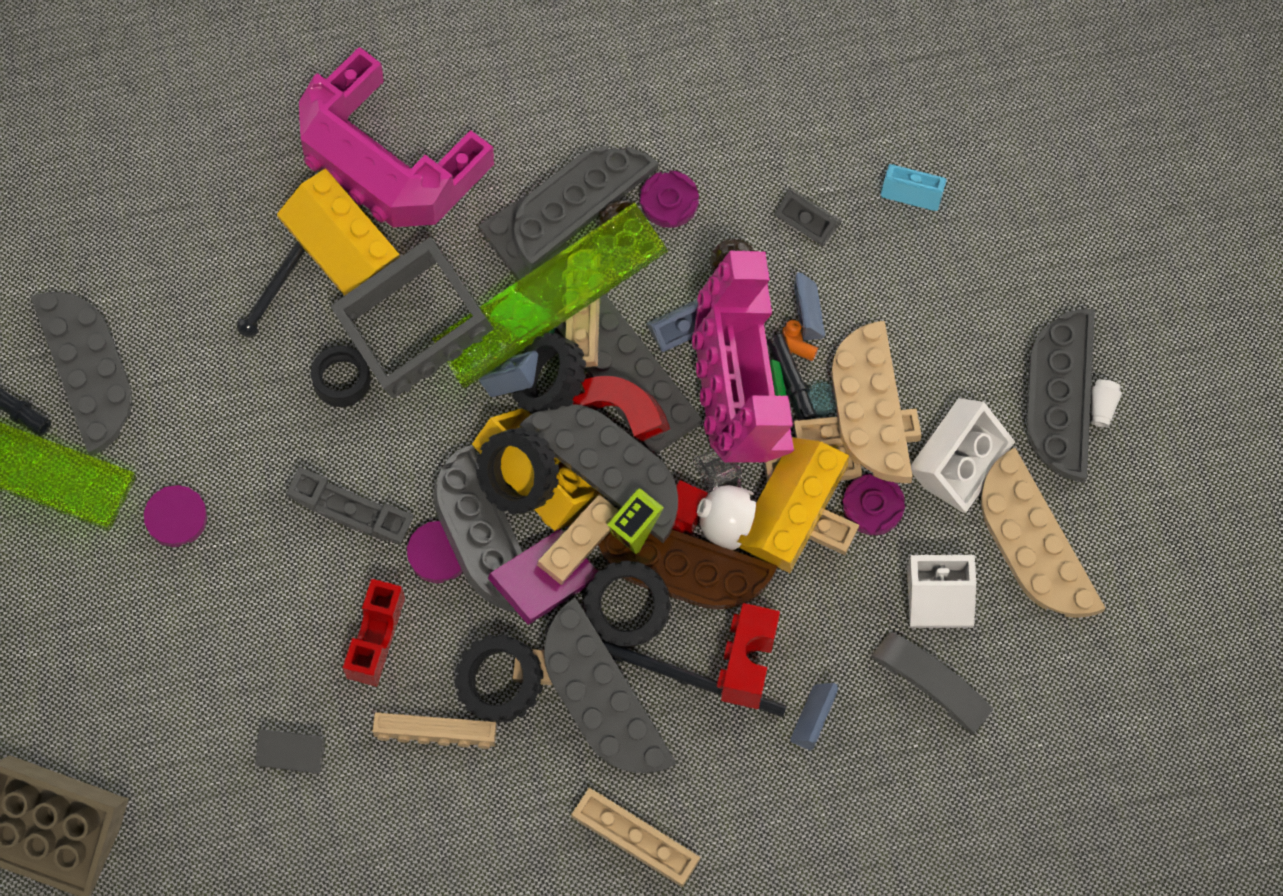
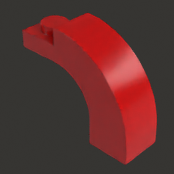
M596 376L585 379L582 382L585 392L580 391L579 395H575L572 399L574 401L572 404L594 410L607 406L621 408L629 421L634 437L641 441L671 429L659 403L642 388L619 377Z

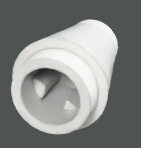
M1109 380L1096 381L1095 386L1091 388V424L1099 427L1110 426V421L1122 395V392L1119 391L1120 384Z

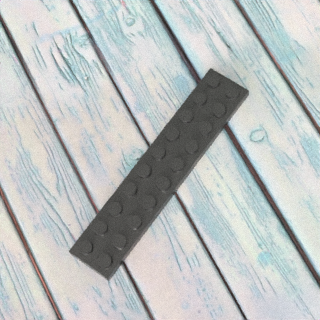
M527 194L479 224V231L533 302L560 319L555 331L560 336L566 338L568 255L572 251L565 243L532 270L525 265L515 246L514 225L518 209L528 196ZM600 288L598 366L586 367L584 369L591 378L596 376H614L628 380L648 392L659 403L671 429L645 441L639 439L644 447L656 455L700 426L702 418ZM614 407L630 427L629 421L622 409Z

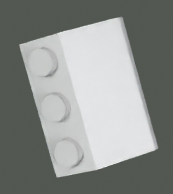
M958 398L911 464L912 474L924 489L957 510L966 513L982 491L991 467L1002 455L1011 449L1015 441L984 402Z

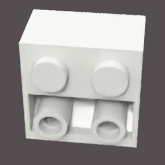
M911 555L907 565L910 628H973L976 600L975 555Z

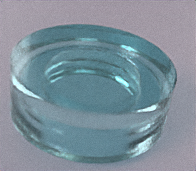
M817 383L810 387L808 395L817 414L827 415L831 413L836 407L833 387L827 383Z

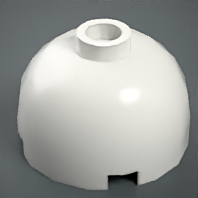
M725 485L710 492L706 499L703 498L698 505L697 515L700 517V526L704 536L718 546L730 550L739 548L742 543L737 542L741 534L748 535L754 520L756 502L750 500V496L754 495V493L737 486Z

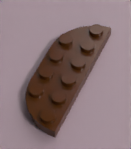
M675 530L671 531L664 543L650 533L637 554L616 539L611 532L598 544L599 550L608 565L621 561L642 563L662 577L669 590L670 597L708 609H729L753 600L767 588L777 571V565ZM623 577V579L627 580L628 582H631L635 585L650 590V588L639 579H636L634 577Z

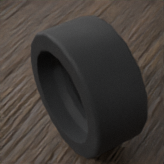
M337 345L326 348L317 355L312 363L310 376L315 392L323 402L333 407H347L356 404L365 397L370 388L371 375L368 364L361 353L352 347ZM337 362L354 364L359 372L358 381L347 390L333 391L328 389L323 382V373L326 368Z

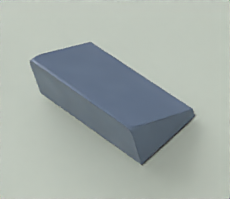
M797 273L795 275L794 292L799 323L802 325V337L804 341L825 338L817 284L803 273Z
M697 300L646 323L661 352H665L692 339L697 314Z
M530 351L493 361L482 374L479 382L491 397L531 388L535 379L538 353Z
M827 683L813 686L790 738L793 744L810 751L814 749L839 688L837 684Z

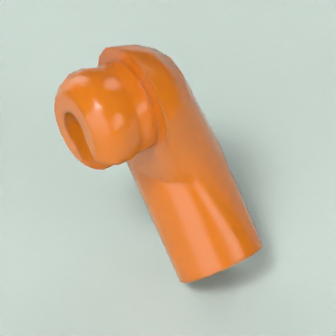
M789 320L783 328L782 334L786 337L791 353L813 362L818 347L804 342L800 331L802 325L796 320Z

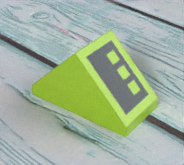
M639 488L607 525L611 534L637 554L640 552L664 507Z

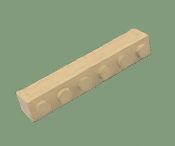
M375 712L373 734L374 737L381 741H389V738L397 739V741L404 743L409 742V740H418L417 742L420 744H429L431 741L438 742V745L449 746L450 743H456L460 747L478 745V748L490 749V746L495 747L496 722Z

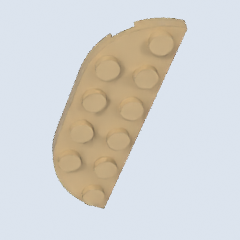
M885 321L874 322L862 326L849 334L838 347L833 359L831 377L840 435L844 448L851 459L857 465L860 463L863 467L873 472V476L895 483H912L913 475Z
M1016 448L1009 450L994 463L987 474L981 493V510L985 524L1023 592L1038 606L1045 610L1048 608L1065 614V617H1089L1104 612L1105 606L1018 451Z

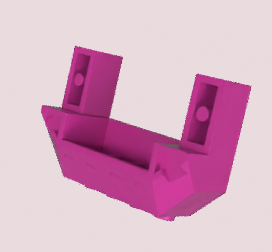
M359 47L327 79H324L317 73L312 78L299 101L300 139L304 154L303 160L313 171H322L326 168L357 205L363 204L370 209L371 214L379 222L383 223L385 221L393 228L436 225L494 165L493 146L470 130L438 163L424 155L412 168L407 166L348 121V117L384 82L381 63Z
M729 251L723 261L719 263L712 276L709 277L702 290L699 291L697 298L698 306L695 328L692 335V347L697 352L696 375L700 378L702 386L700 402L705 407L704 430L709 435L710 446L724 462H768L794 451L790 429L793 424L788 396H775L764 328V323L772 314L768 290V281L770 279L766 254L761 251Z

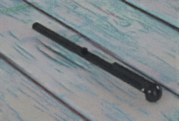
M298 241L252 308L247 319H238L237 330L241 335L253 337L259 332L255 326L256 323L263 316L306 251Z
M554 619L550 620L545 627L546 636ZM602 640L615 661L621 663L625 661L675 679L679 683L692 685L722 696L723 689L717 688V680ZM761 697L760 710L783 718L787 705Z

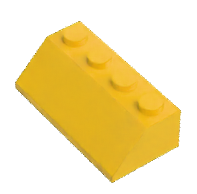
M326 168L301 183L277 213L279 220L344 296L400 258V254Z
M521 408L491 417L472 445L481 454V447L485 442L489 441L488 438L509 429L520 428V424L532 414ZM508 446L501 458L503 479L519 495L527 496L534 485L532 463L519 448ZM554 458L555 464H558L559 473L556 474V479H559L558 486L553 489V497L545 501L546 504L534 510L541 516L542 521L547 526L556 531L572 525L598 495L604 496L561 461Z
M792 437L794 451L781 457L756 503L754 520L748 535L741 534L737 542L742 543L739 548L768 563L777 565L778 568L788 573H791L843 477L849 461L848 454L821 441Z

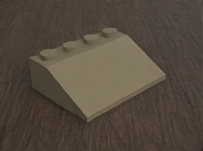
M11 755L1 759L0 867L76 896H91L120 831L129 799Z

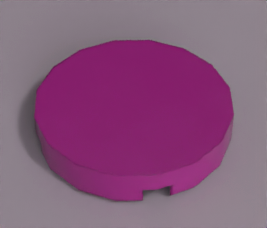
M669 171V173L659 172L645 181L641 189L640 206L643 214L652 223L660 227L675 228L685 225L696 214L699 206L698 189L696 184L683 173L678 171Z
M866 474L853 480L846 488L842 502L843 513L846 519L859 525L858 531L860 533L871 536L883 535L893 530L901 521L905 509V499L897 483L872 476V474Z
M180 485L164 487L154 493L147 502L143 513L145 527L151 537L161 545L173 548L181 547L182 544L197 540L205 530L208 520L206 505L200 495L191 488Z
M440 521L428 522L417 528L410 537L407 546L408 562L414 573L424 581L436 584L444 583V581L453 580L460 576L462 573L461 567Z

